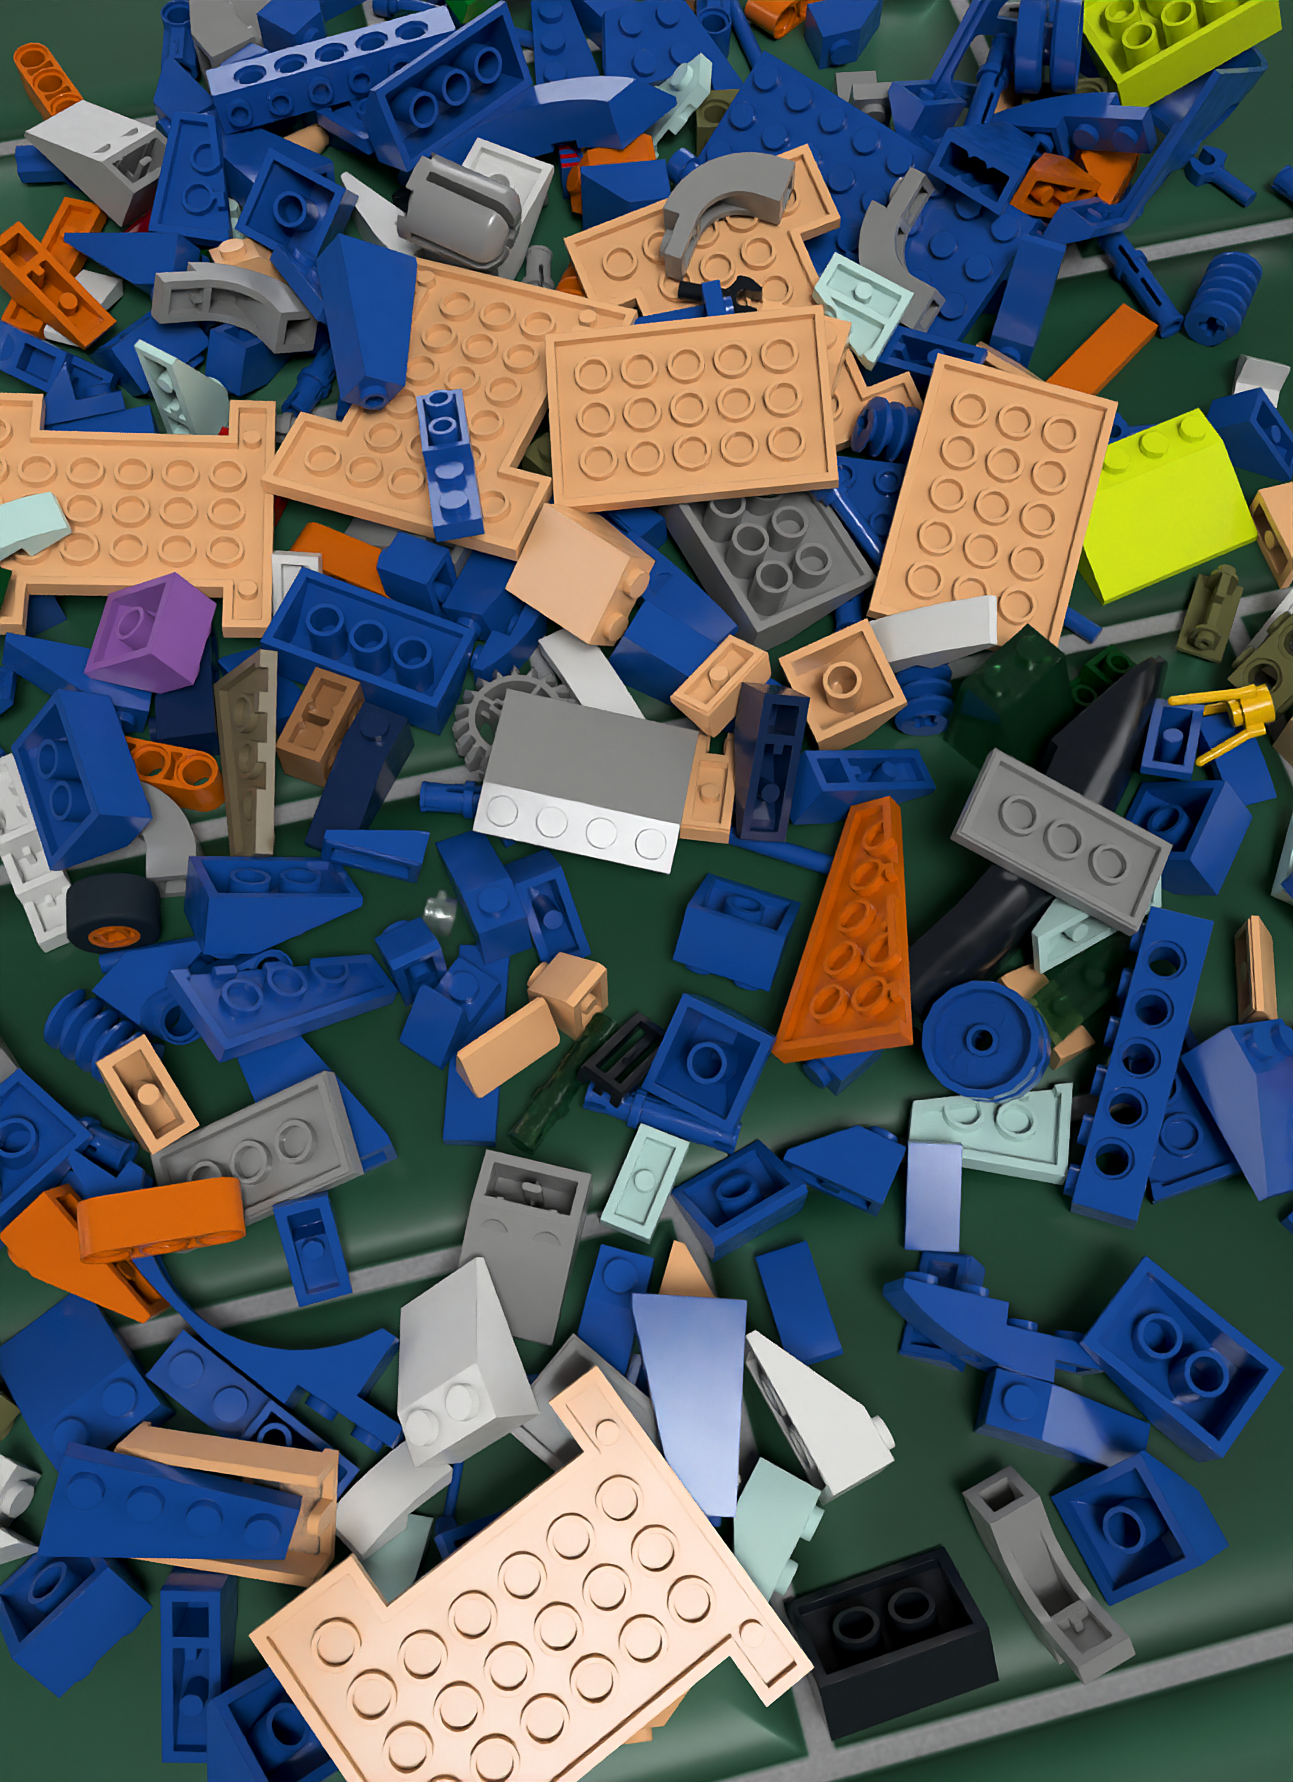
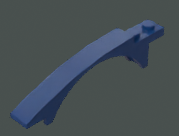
M75 1150L67 1157L88 1198L155 1187L156 1181L147 1175L143 1168L131 1160L115 1178ZM161 1254L132 1259L141 1274L211 1347L289 1408L294 1410L303 1395L308 1391L310 1396L304 1404L331 1422L340 1413L355 1423L356 1426L350 1435L376 1453H379L384 1444L391 1449H395L405 1440L400 1424L365 1402L399 1351L400 1341L385 1329L381 1328L357 1340L318 1349L287 1350L248 1343L225 1334L200 1317L175 1286Z

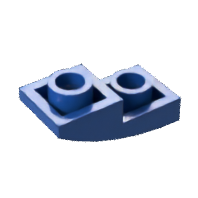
M526 603L521 614L515 613L511 618L506 634L492 630L484 646L479 644L471 658L470 671L474 673L475 683L478 677L487 682L493 681L492 674L495 669L502 676L510 675L514 665L517 669H520L539 646L538 640L545 636L548 630L547 617Z
M1227 712L1203 717L1198 740L1200 755L1205 754L1210 749L1243 731V726L1233 727ZM1256 738L1245 741L1203 765L1204 767L1212 766L1215 780H1227L1245 806L1277 797L1269 770Z
M807 1240L757 1256L756 1261L784 1350L806 1366L844 1354Z

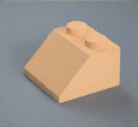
M867 618L778 658L787 686L810 697L806 727L817 750H841L867 738L908 705Z

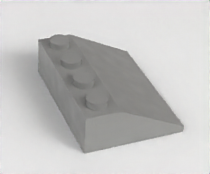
M809 491L661 505L658 508V514L666 519L667 529L709 597L738 625L739 631L734 637L764 651L790 640L875 584V574L831 506L826 507L822 500L817 502Z
M507 688L472 831L483 835L669 875L680 831L699 731Z

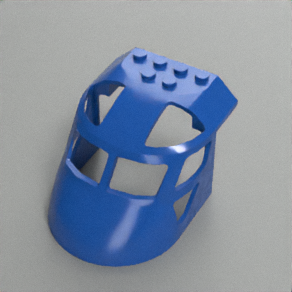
M972 0L931 79L892 82L888 90V96L896 133L931 155H935L947 128L954 127L964 107L969 109L978 83L972 84L953 79L971 42L977 35L996 36L998 33H1007L1015 36L1018 20L998 15L1000 9L1008 0ZM1049 0V22H1053L1057 0ZM1082 41L1079 72L1088 78L1100 77ZM1252 46L1148 106L1150 107L1153 124L1166 137L1134 186L1129 183L1119 203L1109 204L1099 197H1093L1061 204L1053 218L1029 215L1037 220L1040 225L1034 236L1060 244H1068L1130 228L1143 214L1147 201L1172 171L1179 170L1186 165L1197 152L1200 143L1230 116L1268 69V63L1263 54L1255 46ZM1012 60L1009 70L1013 71L1015 75V66ZM1073 149L1068 156V159L1072 162L1077 149ZM1031 159L1016 191L1018 190L1019 186L1021 185L1031 166L1038 159Z

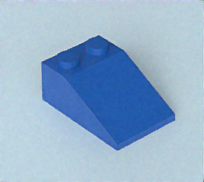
M189 856L184 913L203 955H211L219 959H232L239 954H256L362 907L363 896L343 866L324 861L321 857Z
M1282 1018L1229 1026L1186 1052L1180 1058L1259 1201L1293 1192V1030L1285 1025Z
M20 1068L0 1084V1233L43 1191L55 1188L71 1168L67 1160L70 1153L75 1150L82 1154L94 1139L92 1133ZM0 1239L1 1250L5 1246V1244Z
M1147 1256L1142 1257L1079 1342L1083 1349L1150 1423L1198 1463L1224 1457L1284 1370L1282 1365Z
M72 1293L0 1347V1374L32 1435L58 1473L69 1442L114 1452L117 1444L143 1421L151 1422L152 1427L159 1428L177 1414L159 1387L146 1377L147 1370L103 1308Z

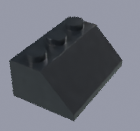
M945 1547L783 1603L794 1639L814 1666L806 1676L831 1741L999 1681L989 1626Z

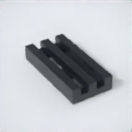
M638 1011L580 1067L576 1079L583 1084L588 1080L593 1082L595 1085L592 1091L599 1096H602L605 1092L612 1096L609 1103L618 1109L644 1082L659 1046L621 1084L617 1080L656 1041L661 1043L666 1031ZM640 1029L646 1032L607 1073L600 1070Z

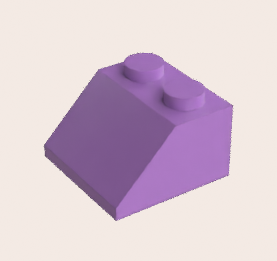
M176 572L110 593L84 674L91 679L158 694L194 685L195 679L200 672V661L206 640L211 633V622L217 604Z

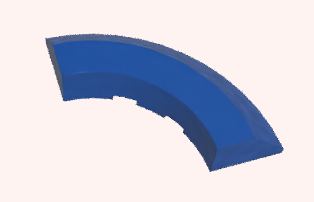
M593 76L543 83L528 87L435 154L462 165L477 137L529 157L551 153L554 151L555 146L567 145L575 140L578 148L605 147L623 150L677 105V100L674 95L635 78ZM413 169L409 172L399 171L397 178L400 185H407Z

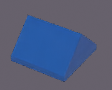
M757 1140L736 1152L733 1156L731 1155L673 1189L671 1196L713 1264L803 1209L809 1191L806 1184L760 1140Z

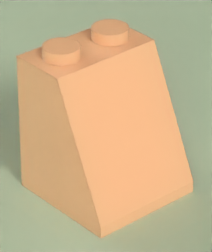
M544 503L505 589L588 645L614 646L628 627V616L637 598L644 593L649 584V573L655 560L595 512L585 513L570 507Z

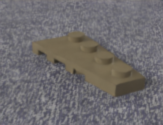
M259 649L213 684L230 856L270 857L273 855L275 842L274 797L278 651Z

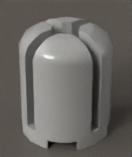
M431 152L432 159L422 156L413 169L406 188L412 192L409 198L407 217L405 218L401 215L397 217L398 236L481 273L492 272L504 263L509 255V250L514 246L519 234L522 218L519 195L513 188Z

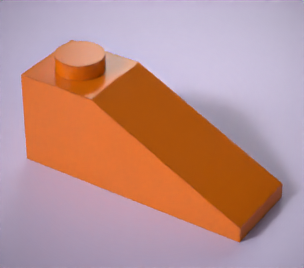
M1045 152L1031 166L1009 204L1027 215L1053 218L1061 204L1093 198L1101 183L1067 157Z
M17 221L0 235V286L18 304L84 351L116 325L117 321L20 221Z
M68 1183L43 1191L0 1233V1239L7 1246V1253L13 1263L19 1268L28 1271L36 1279L141 1323L151 1320L171 1306L141 1274L132 1259L106 1264H84L81 1262L76 1205L83 1200Z

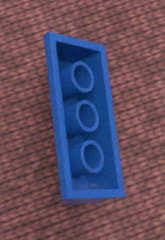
M499 1L370 89L363 124L379 162L409 172L416 166L422 156L430 157L432 155L431 152L436 153L533 84L506 1Z
M302 566L262 636L260 644L264 650L278 651V675L307 685L314 669L318 667L351 678L361 683L366 702L408 718L410 725L441 735L460 697L476 639V630Z

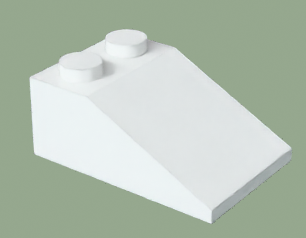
M477 137L462 166L513 188L519 195L522 207L519 234L514 246L509 250L508 257L498 268L485 274L514 280L523 264L554 174V166ZM423 248L426 260L472 270Z
M483 1257L474 1258L401 1308L397 1414L415 1468L461 1463L540 1414Z
M754 1330L745 1335L744 1363L810 1484L822 1491L819 1496L822 1506L877 1475L894 1461L889 1451L895 1447L894 1440L887 1426L878 1415L871 1418L862 1404L758 1331Z

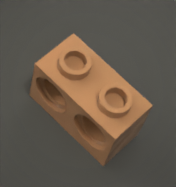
M318 667L314 669L276 742V752L285 774L325 788L342 739L365 701L359 681Z

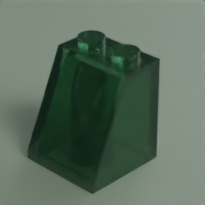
M1027 623L961 683L943 740L979 771H981L988 754L994 748L1037 771L1050 740L1076 718L1065 653Z

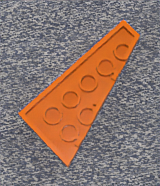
M890 796L850 806L776 1036L777 1040L771 1051L784 1064L913 1045L901 807Z

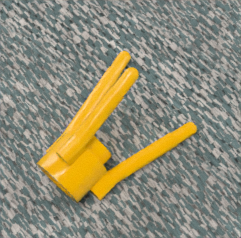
M1251 684L1237 689L1171 696L1167 700L1170 706L1218 702L1205 705L1203 716L1227 712L1233 727L1242 725L1244 728L1243 731L1196 758L1194 763L1198 767L1220 757L1251 738L1265 735L1266 729L1264 724L1275 721L1273 701L1265 684L1258 686Z

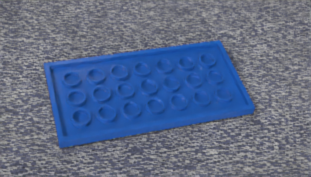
M764 50L698 157L700 160L699 165L721 156L742 152H757L777 156L808 144L841 217L839 228L804 241L810 258L824 269L826 263L830 262L835 252L846 257L845 253L849 250L859 256V237L862 222L872 200L887 207L890 203L889 195L892 187L900 177H905L910 166L926 174L935 189L909 232L905 245V261L911 275L936 288L946 300L927 333L962 342L1012 269L1023 233L1034 236L1040 227L1038 221L1011 204H1008L1004 214L999 216L929 173L927 169L934 157L933 155Z

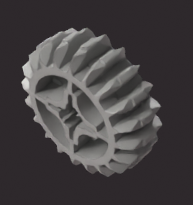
M514 665L508 676H502L495 669L492 674L493 681L491 682L478 677L475 683L477 691L465 690L463 695L464 704L456 705V722L452 726L454 738L457 739L455 743L457 753L461 757H465V765L469 771L478 770L479 778L484 781L492 745H489L481 737L480 731L483 724L487 723L492 726V732L496 734L507 688L577 704L574 698H570L569 689L566 687V684L556 686L555 678L551 673L539 679L538 671H536L534 666L527 675H520L519 669Z

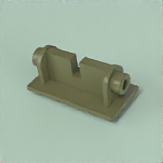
M1220 565L1218 569L1211 573L1210 577L1202 574L1198 575L1175 646L1176 650L1219 664L1221 663L1244 589L1237 586L1239 578L1233 566Z

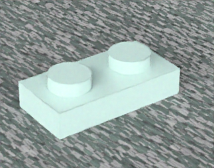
M641 1123L602 1213L600 1224L650 1244L689 1150L690 1142Z

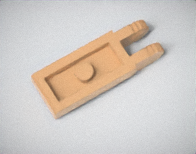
M698 729L699 734L679 838L728 844L735 796L734 733L728 732V737L724 742V755L708 753L711 737L701 729Z

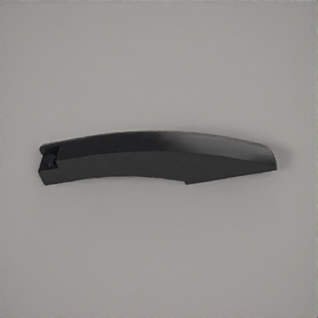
M1159 655L1156 659L1149 657L1124 674L1050 740L1037 771L1115 813L1145 747L1152 710L1156 699L1161 698L1168 662ZM993 862L990 868L960 902L908 948L912 1024L922 1033L923 1023L933 1003L950 988L970 981H989L1032 936V930L1056 896Z

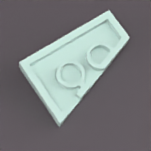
M1073 1082L1055 1084L1053 1089L1028 1092L1021 1098L1003 1104L977 1102L962 1095L915 1100L910 1109L907 1140L961 1142L963 1145L962 1167L1063 1185L1068 1172Z

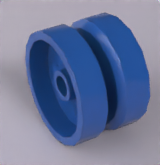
M1049 0L1020 1L1013 50L1015 93L1017 95L1038 94L1044 84L1046 66H1050V87L1054 94H1076L1081 62L1084 0H1057L1053 22H1049Z
M970 981L950 988L933 1003L923 1023L922 1050L929 1070L944 1087L977 1102L1003 1104L1023 1097L1041 1081L1050 1063L1051 1037L1044 1017L1018 992L997 982ZM990 1033L993 1037V1043L988 1050L981 1051L979 1044L980 1042H987L986 1034Z

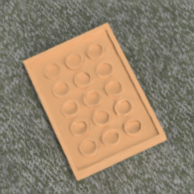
M823 304L544 334L555 505L591 513L839 488Z
M938 353L866 616L879 619L896 613L984 595L997 596V645L987 648V650L1050 666L1055 659L1118 402Z

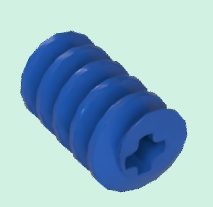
M1223 252L1216 255L1209 262L1184 320L1186 332L1198 344L1207 347L1217 346L1224 342L1226 338H1231L1239 332L1247 309L1253 299L1252 297L1263 275L1262 267L1255 258L1241 252Z
M876 396L863 407L856 420L851 437L852 451L861 452L867 444L869 456L877 457L883 449L885 461L893 462L899 455V463L907 464L921 414L920 410L915 407L905 408L900 402L889 403L884 397Z
M949 662L934 668L916 665L894 673L908 703L894 717L897 728L904 734L929 736L944 732L950 727L951 723L946 717L954 712L955 704L950 699L954 690L952 684L948 682L952 677V670L948 666Z
M77 989L61 999L51 1010L45 1023L44 1041L51 1048L60 1049V1053L66 1059L75 1061L76 1065L84 1072H91L93 1078L99 1083H105L95 1062L142 1034H145L148 1040L150 1037L144 1031L132 1035L134 1030L132 1022L122 1020L117 1024L119 1015L115 1010L106 1009L102 1012L103 1003L101 1000L90 998L85 1001V989ZM160 1042L153 1043V1049L159 1059L162 1060L165 1053L164 1045Z

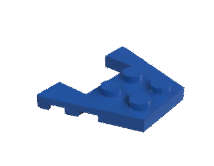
M645 0L604 11L601 24L602 64L605 76L635 78L651 86H659L670 78L681 64L689 63L702 53L712 62L710 90L740 89L742 87V80L685 0Z

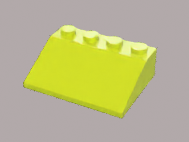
M1084 0L1082 41L1100 77H1108L1107 91L1117 92L1120 106L1148 107L1282 30L1279 0Z
M1199 408L1107 446L1077 567L1102 606L1252 543L1259 536L1225 444Z

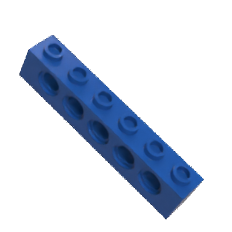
M443 5L206 70L212 99L225 135L368 96L371 88L454 33L456 28L447 6Z
M1151 906L1147 923L1142 922L1138 932L1132 935L1129 950L1139 953L1134 970L1124 967L1116 997L1126 1000L1122 1017L1113 1015L1110 1017L1103 1045L1113 1048L1108 1066L1097 1065L1090 1094L1100 1097L1095 1116L1084 1113L1077 1139V1144L1087 1146L1081 1166L1071 1163L1063 1194L1073 1197L1070 1209L1072 1213L1133 1231L1135 1229L1214 921ZM1155 960H1166L1175 966L1177 972L1171 976H1159L1150 969L1149 964ZM1143 1007H1153L1163 1014L1165 1020L1157 1025H1148L1140 1021L1136 1012ZM1130 1055H1141L1148 1059L1152 1069L1145 1074H1134L1125 1068L1123 1060ZM1126 1103L1137 1110L1139 1119L1132 1124H1120L1111 1117L1109 1110L1116 1104ZM1104 1153H1115L1124 1160L1126 1170L1119 1175H1107L1097 1167L1096 1159Z

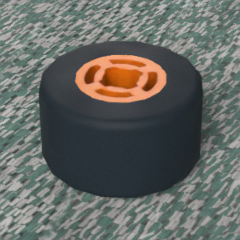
M102 873L78 880L67 889L66 933L67 939L74 947L86 952L104 954L151 945L159 939L161 932L159 890L152 881L142 876L128 873Z

